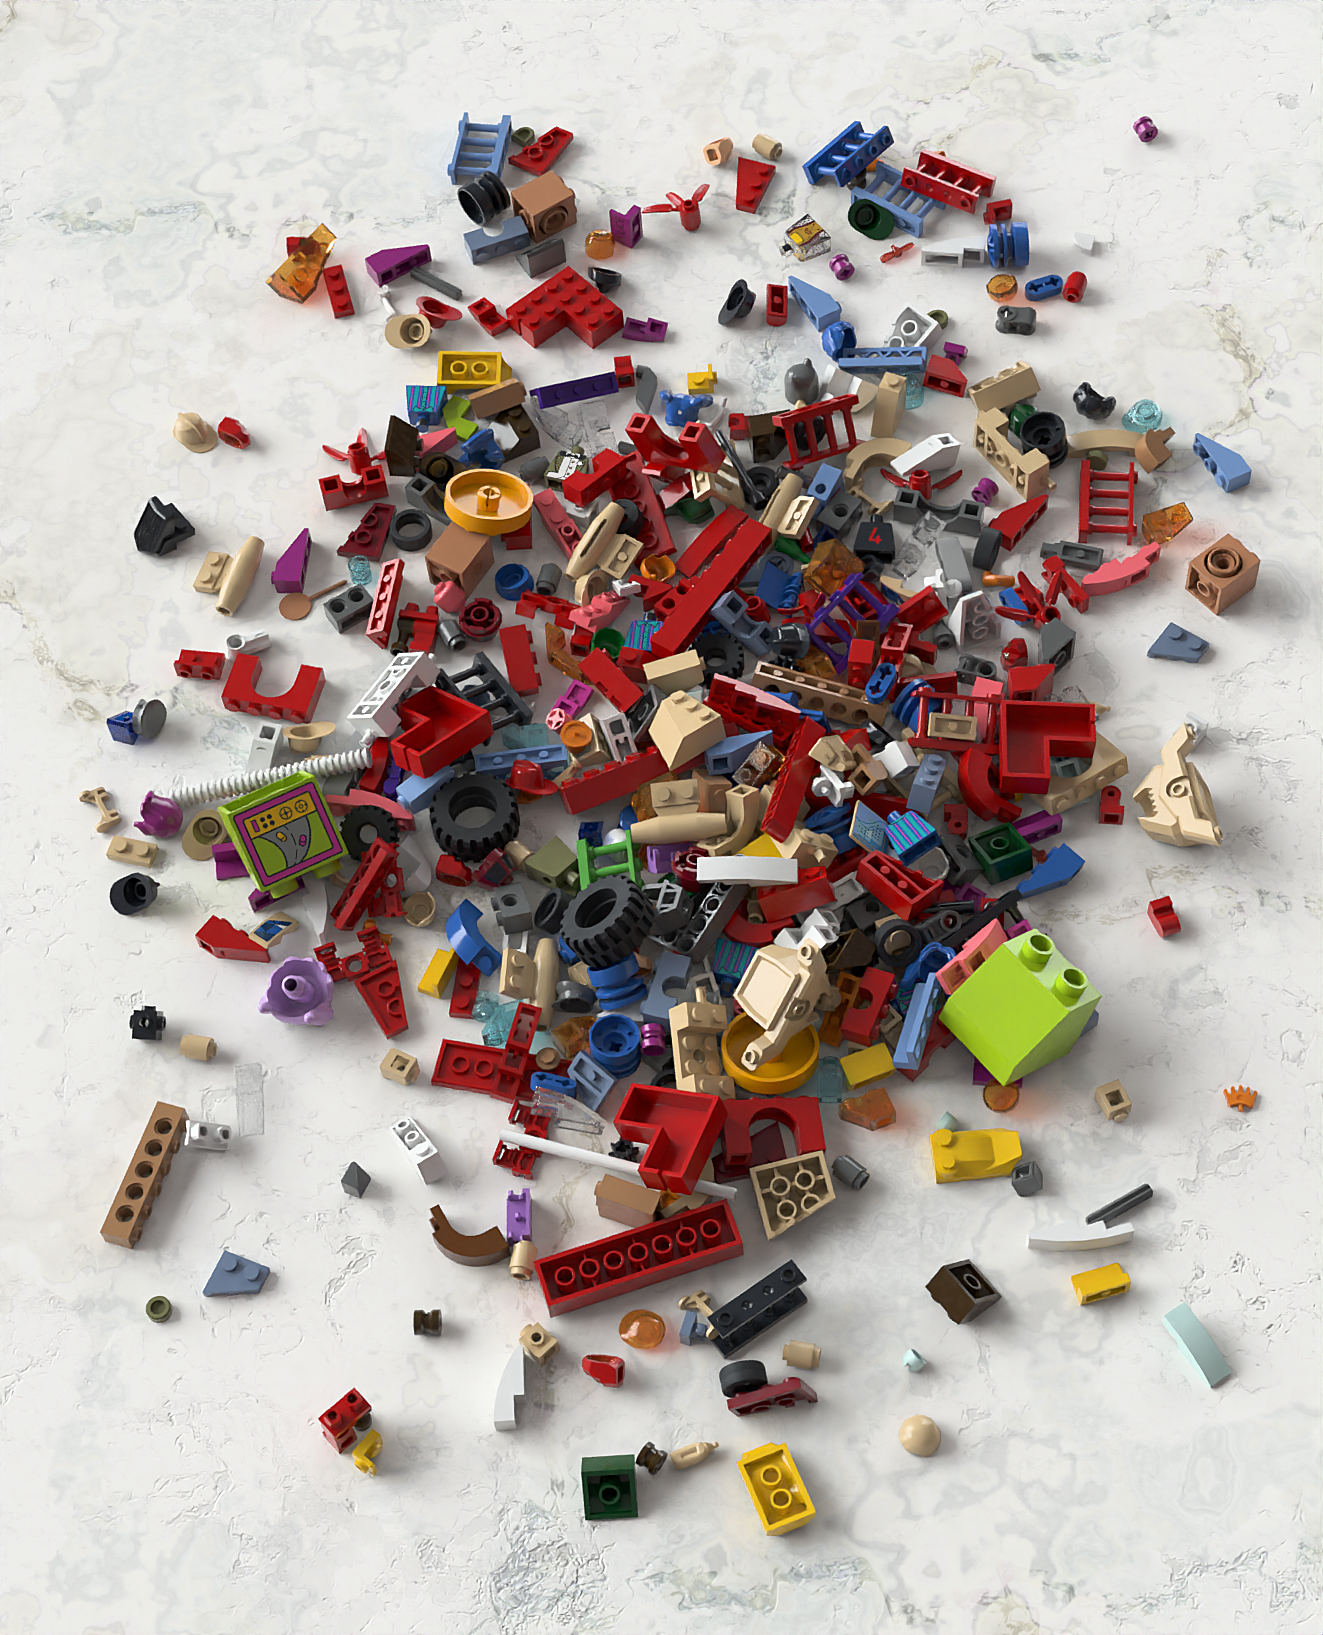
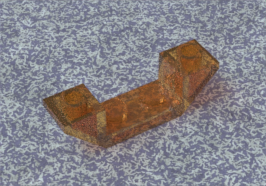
M547 622L545 624V635L549 664L571 679H576L586 685H593L578 669L577 665L581 661L574 660L563 649L566 646L564 631L559 626H553Z

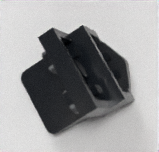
M157 496L151 497L148 500L134 530L137 550L149 555L156 554L158 557L176 550L178 542L195 535V528L173 503L164 505Z

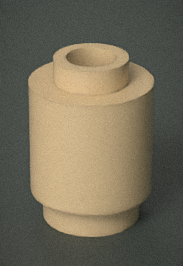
M760 133L756 135L752 142L755 152L771 161L778 159L782 154V144L767 134L762 135Z
M520 840L508 842L504 847V852L507 851L520 872L527 873L524 862L535 853Z
M189 1034V1036L184 1035L180 1042L179 1052L181 1055H185L186 1058L209 1062L212 1057L216 1056L217 1044L214 1043V1039L211 1037Z
M521 1240L513 1245L509 1265L511 1277L518 1280H529L534 1273L533 1261L537 1258L538 1249L532 1242Z
M790 1340L789 1345H784L782 1360H787V1366L809 1370L812 1367L818 1368L821 1347H815L813 1343Z

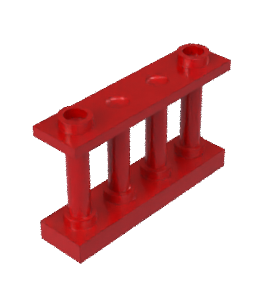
M923 149L920 152L916 170L907 166L904 167L900 186L974 215L979 194L990 198L993 195L997 177Z
M848 393L773 416V425L785 429L791 460L782 462V465L798 471L804 468L803 465L845 452L850 453L856 446L865 442L864 440L856 439L851 414L852 406L860 404L858 395ZM837 410L843 413L848 438L847 443L840 445L837 444L832 420L833 411ZM817 416L823 417L829 448L818 451L812 422L814 417ZM798 422L804 423L810 454L799 457L793 429L795 427L794 423Z
M1081 460L1078 543L1087 544L1088 535H1092V533L1127 534V545L1131 546L1132 537H1137V524H1133L1134 484L1138 483V471H1134V462H1130L1128 473L1094 472V469H1090V460ZM1094 480L1128 482V490L1094 489V487L1090 486V482ZM1093 498L1128 499L1127 508L1098 507L1089 504V500H1093ZM1093 515L1127 517V525L1093 524V522H1089V517H1093Z
M918 687V691L911 692V697L920 698L917 733L914 734V737L907 739L911 748L965 753L973 747L986 755L999 756V745L995 741L997 706H1000L1001 700L1007 699H1000L1001 695L987 694L986 697L937 693L932 692V688ZM929 699L943 700L942 714H951L952 701L965 702L964 716L974 717L975 703L987 704L986 737L983 740V744L974 743V741L969 740L951 741L949 738H928L926 730Z

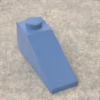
M792 275L788 277V291L818 332L827 329L828 326L840 322L842 308L839 302H835L830 294Z

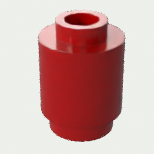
M1075 271L1068 276L1062 292L1064 299L1068 302L1077 303L1082 300L1088 283L1084 273Z

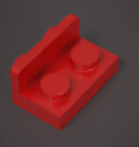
M929 585L898 607L900 610L897 612L896 617L902 624L913 625V630L921 634L947 616L949 612L939 600L934 589Z
M181 649L179 660H174L173 666L177 676L183 678L193 677L205 680H220L226 656L225 653Z

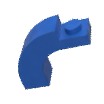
M466 898L447 919L446 934L455 952L467 965L472 962L487 977H490L502 964L503 956L480 934L477 921L483 916V913Z

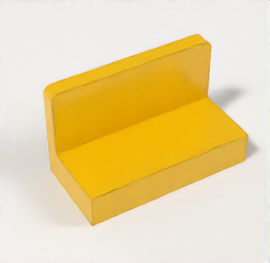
M451 947L449 952L439 948L436 950L417 987L418 992L437 999L441 998L459 961V955L453 947Z
M884 1042L840 1059V1064L846 1076L845 1085L848 1092L894 1075L896 1068Z
M1113 1263L1071 1276V1282L1080 1306L1129 1292L1131 1285L1128 1272L1123 1274L1119 1263Z

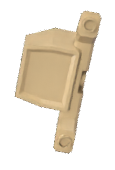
M1184 722L1160 751L1164 765H1155L1133 793V799L1136 803H1140L1146 815V818L1138 817L1142 829L1153 840L1182 847L1204 843L1221 847L1220 840H1223V834L1217 821L1209 787L1193 762H1186L1185 760L1194 748L1193 740H1196L1197 737L1193 727H1188Z
M810 938L804 940L799 950L776 945H769L758 949L733 995L746 1013L766 1029L763 1036L748 1045L741 1058L742 1064L750 1071L755 1070L780 1054L790 1037L820 1019L816 1012H812L814 1011L813 1007L817 1005L816 1001L820 999V994L831 997V986L825 973L827 969L826 962L818 944Z

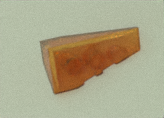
M321 223L265 282L280 297L303 304L316 290L317 283L324 271V266L337 237Z

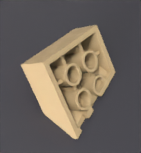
M1020 360L1015 363L1016 368H1005L999 371L997 378L994 379V376L988 377L967 388L966 390L977 412L979 413L981 410L987 412L994 407L998 410L1004 407L1009 409L1014 407L1017 401L1023 398L1029 400L1036 397V392L1041 391L1032 367Z
M681 690L671 694L670 697L661 702L649 729L650 736L657 748H659L670 771L726 738L721 715Z
M823 1150L749 1168L753 1192L768 1241L836 1199Z

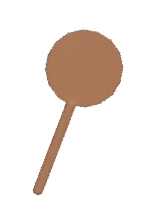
M347 580L338 582L309 597L302 593L286 595L279 604L281 615L288 620L303 619L311 611V600L346 584Z

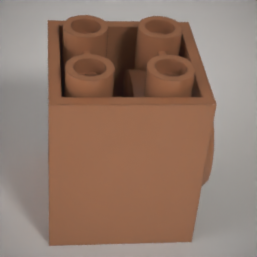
M552 170L511 191L514 217L521 216L529 232V237L536 244L577 223V208L574 200L576 195L571 188L564 184L563 179Z
M454 521L449 524L425 556L430 583L437 586L440 582L453 581L466 592V600L495 563L490 536L484 533L468 532Z
M1228 533L1189 562L1185 589L1217 616L1255 587L1261 560L1255 553L1245 548L1238 539L1233 538Z

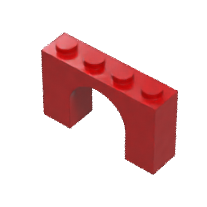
M634 412L625 428L626 433L647 462L717 474L726 457L706 424L687 421L678 438L679 442L668 437L660 429L652 415Z
M237 654L221 695L225 709L232 712H245L253 716H267L275 720H289L296 724L311 723L326 682L323 668L301 664L295 683L288 692L277 697H265L255 691L263 670L259 656Z
M802 1095L796 1098H785L777 1096L773 1099L753 1097L748 1100L729 1098L722 1101L728 1112V1116L720 1131L724 1166L749 1165L752 1156L749 1128L757 1121L766 1119L781 1122L791 1131L794 1137L797 1156L821 1150L825 1154L826 1145L818 1097Z

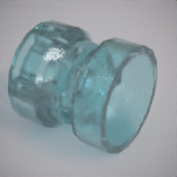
M364 556L351 558L348 562V569L353 584L361 583L363 586L369 584L373 577L369 560Z
M479 991L476 996L477 1005L473 1007L471 1013L472 1017L482 1023L494 1022L496 1017L495 1008L499 1006L500 997L490 991Z

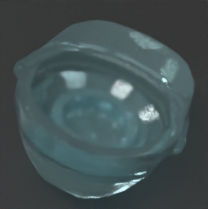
M905 372L899 374V376L906 377L905 410L920 407L924 401L923 384L912 373Z
M1142 399L1136 402L1124 414L1122 424L1128 431L1137 433L1147 432L1150 428L1156 430L1163 420L1162 411L1154 401Z

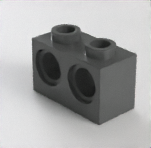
M359 583L354 587L348 588L342 594L329 599L323 606L327 619L338 633L341 634L370 617L374 599L364 586Z

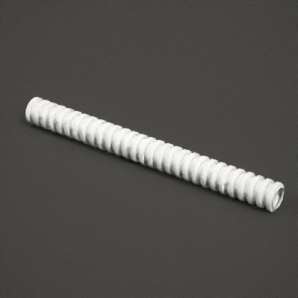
M364 748L363 751L357 749L356 752L350 751L349 754L343 752L342 755L336 754L335 757L333 755H329V758L324 756L321 760L319 758H315V761L310 759L307 763L305 761H301V764L296 762L293 766L291 764H288L287 767L282 765L279 769L278 767H274L273 770L268 768L265 772L264 770H260L259 773L254 771L252 774L246 773L245 776L240 774L238 777L232 776L231 779L229 777H226L225 780L218 779V782L212 780L211 783L205 782L204 785L198 783L197 786L191 785L190 788L188 786H184L183 789L179 787L176 791L170 789L169 799L175 801L181 808H184L185 805L192 806V803L198 805L199 802L205 803L206 800L208 802H212L213 799L217 801L220 797L222 799H226L227 796L231 798L234 794L236 796H240V793L245 795L248 791L249 793L254 792V790L263 788L301 770L314 775L315 778H323V775L329 777L330 774L337 775V772L343 774L344 771L351 772V769L357 771L358 768L362 770L366 766L371 768L372 756L368 748Z

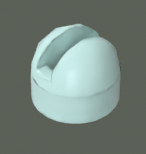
M947 1111L935 1127L939 1130L947 1129L953 1132L957 1126V1121Z
M911 1348L904 1356L903 1364L904 1366L908 1364L911 1366L909 1371L917 1372L926 1364V1361L916 1350Z

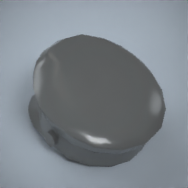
M141 699L134 709L132 716L134 732L147 739L154 738L165 723L167 716L165 705L158 699L148 702Z
M564 980L556 984V993L559 998L552 1004V1007L558 1012L586 1014L593 1010L598 998L590 987L578 982Z

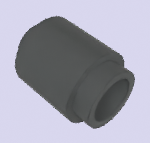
M538 456L520 465L519 476L521 480L531 485L543 479L550 462L545 456Z
M554 563L542 565L536 582V591L539 594L553 596L557 591L562 576V570L558 565Z
M446 619L439 624L437 633L448 649L458 652L466 647L468 643L466 640L467 636L455 619Z
M847 1154L843 1157L838 1156L831 1166L833 1169L832 1175L851 1189L860 1190L870 1177V1174L866 1172V1168Z

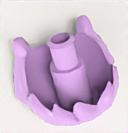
M295 956L285 959L284 965L270 975L269 986L265 995L260 999L258 1010L262 1014H272L283 1023L324 1025L333 1019L334 1016L331 1006L334 990L333 979L327 972L325 965L314 958L300 959Z

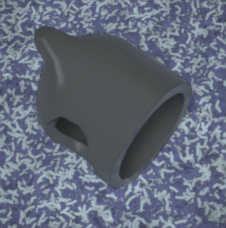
M806 358L803 363L793 365L787 370L785 375V397L793 405L798 400H803L806 405L812 404L819 395V381L812 361Z

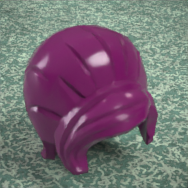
M150 790L140 807V814L144 821H135L134 827H137L146 836L155 835L160 838H168L179 831L183 822V813L175 801L154 794V791Z

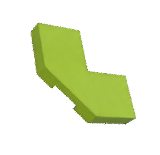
M453 395L442 409L448 429L455 427L457 440L465 443L477 433L479 426L464 419L472 408L470 402Z

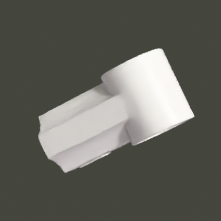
M265 628L244 636L232 634L226 639L228 657L232 662H235L238 653L249 655L272 646Z

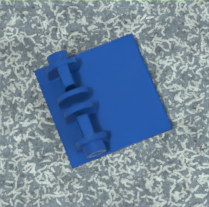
M766 562L755 596L761 598L765 604L776 611L778 608H795L804 582L803 574L795 572V574L790 576L771 563ZM784 615L788 618H792V615Z

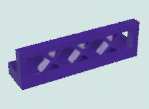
M614 371L529 390L530 397L537 396L540 410L619 392Z

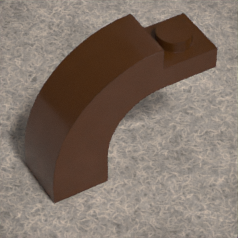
M439 1204L430 1208L432 1218L429 1219V1222L434 1230L432 1236L435 1245L450 1260L465 1266L482 1267L498 1263L511 1256L509 1245L498 1226L479 1235H463L451 1227Z

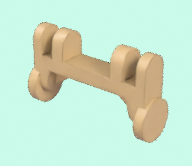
M859 478L847 492L870 506L867 510L870 516L874 513L882 516L894 506V501L891 499L880 503L867 496L863 490L865 483L863 478Z
M574 756L571 758L570 766L552 781L558 787L562 785L561 781L575 777L578 771L581 772L583 770V766Z
M104 787L91 791L85 790L79 794L78 798L81 802L87 801L97 804L102 813L101 821L95 826L98 833L105 832L109 827L117 825L122 821L116 809L107 811L103 802L109 799Z
M699 1290L691 1296H684L678 1302V1308L682 1311L695 1308L706 1318L714 1313L708 1307L711 1303V1298L705 1295L703 1290ZM710 1323L706 1336L712 1340L719 1333Z

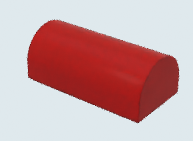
M767 284L766 322L770 326L780 327L786 323L788 318V286Z

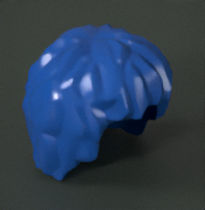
M840 321L828 326L821 337L823 350L838 364L839 358H843V349L855 348L857 345L855 328L846 321ZM849 355L848 358H854L855 355Z

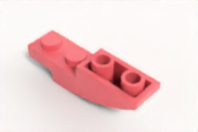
M549 488L534 495L533 504L542 517L543 525L561 551L570 560L583 535L573 519H569L554 492Z
M1154 541L1148 546H1143L1134 556L1127 557L1122 564L1116 558L1109 563H1104L1099 570L1083 578L1081 588L1090 597L1114 593L1139 583L1149 576L1150 566L1159 560L1161 546Z
M614 590L603 592L593 596L590 605L572 610L568 619L595 633L612 623L629 605L631 599L626 596L620 597Z
M350 789L349 796L330 794L325 796L326 803L333 816L340 817L342 815L345 816L346 813L350 814L352 812L351 809L354 807L358 808L360 805H374L389 811L392 814L391 816L396 818L398 822L396 825L400 828V831H416L414 816L408 810H404L399 804L386 797L356 789Z
M993 919L962 946L963 951L935 973L946 994L952 995L1004 942L1008 941V937L998 919Z

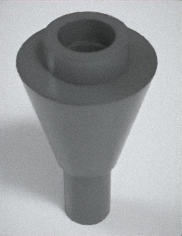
M941 619L935 623L933 645L938 646L937 649L940 650L952 647L955 644V637L944 623V620Z

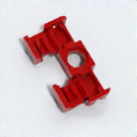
M527 589L521 593V599L516 604L515 614L534 619L537 608H540L541 611L555 614V626L574 630L575 622L568 618L572 610L578 609L581 606L570 603L569 600L551 595L537 594Z
M389 843L394 849L395 847H400L399 844ZM367 852L361 853L362 860L364 859ZM395 861L380 885V897H373L368 905L369 918H377L378 916L395 918L408 914V912L402 910L400 892L405 891L402 867H397V861ZM391 874H394L396 877V884L393 887H389L387 884V878Z
M376 925L356 933L359 942H363L364 945L362 951L342 959L340 957L336 958L335 952L337 949L334 941L313 949L317 960L325 965L334 983L346 978L348 982L356 980L370 973V969L393 961L387 944L382 943ZM354 961L362 963L361 969L357 972L349 970L350 964Z
M515 1099L508 1117L509 1124H523V1127L526 1128L524 1134L548 1140L547 1129L552 1116L556 1117L555 1109L536 1104L534 1110L533 1107L522 1105L519 1103V1100ZM499 1140L492 1161L493 1165L511 1169L513 1176L520 1177L521 1174L524 1176V1179L532 1180L533 1174L531 1171L537 1157L541 1158L543 1152L519 1146V1150L518 1148L514 1150L508 1149L507 1145H504L503 1141Z

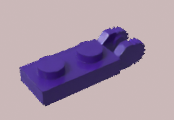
M391 751L393 762L392 766L388 767L387 780L384 782L383 791L386 794V798L397 803L398 794L396 788L403 783L405 769L396 766Z

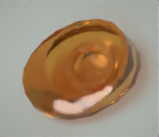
M644 1309L627 1313L619 1325V1335L622 1340L630 1347L638 1350H650L659 1346L664 1339L666 1331L662 1318L656 1313Z

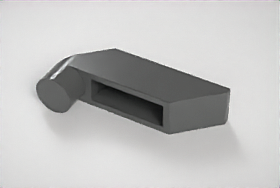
M638 365L636 377L642 379L636 393V404L644 414L648 415L658 381L657 376L648 366Z

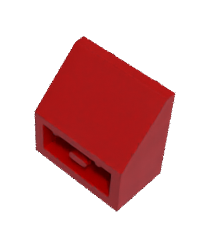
M859 581L883 605H889V602L875 584ZM846 585L838 588V590L841 591ZM853 588L844 597L866 620H875L878 617L877 611ZM837 605L856 631V622Z
M1038 664L1036 666L1009 668L1006 691L1007 700L1044 702L1052 693L1055 665Z

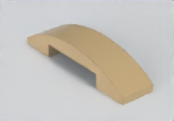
M1116 429L1092 430L1067 436L1069 449L1067 458H1085L1086 452L1093 450L1102 452L1128 451L1129 457H1136L1135 445L1144 434Z

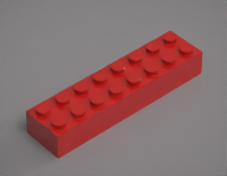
M722 719L726 738L740 735L734 721ZM656 745L647 747V752L643 754L642 752H634L625 756L626 760L623 762L617 760L604 764L605 769L600 771L594 768L583 772L582 778L571 777L561 781L562 785L558 787V792L566 813L575 815L705 763L704 752L670 771L659 748Z
M726 1198L535 1260L533 1263L550 1318L742 1256L744 1255L740 1233Z

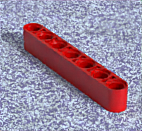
M808 716L803 717L796 726L761 825V831L779 843H783L793 829L816 759L808 754L817 741L824 737L826 732L823 726Z

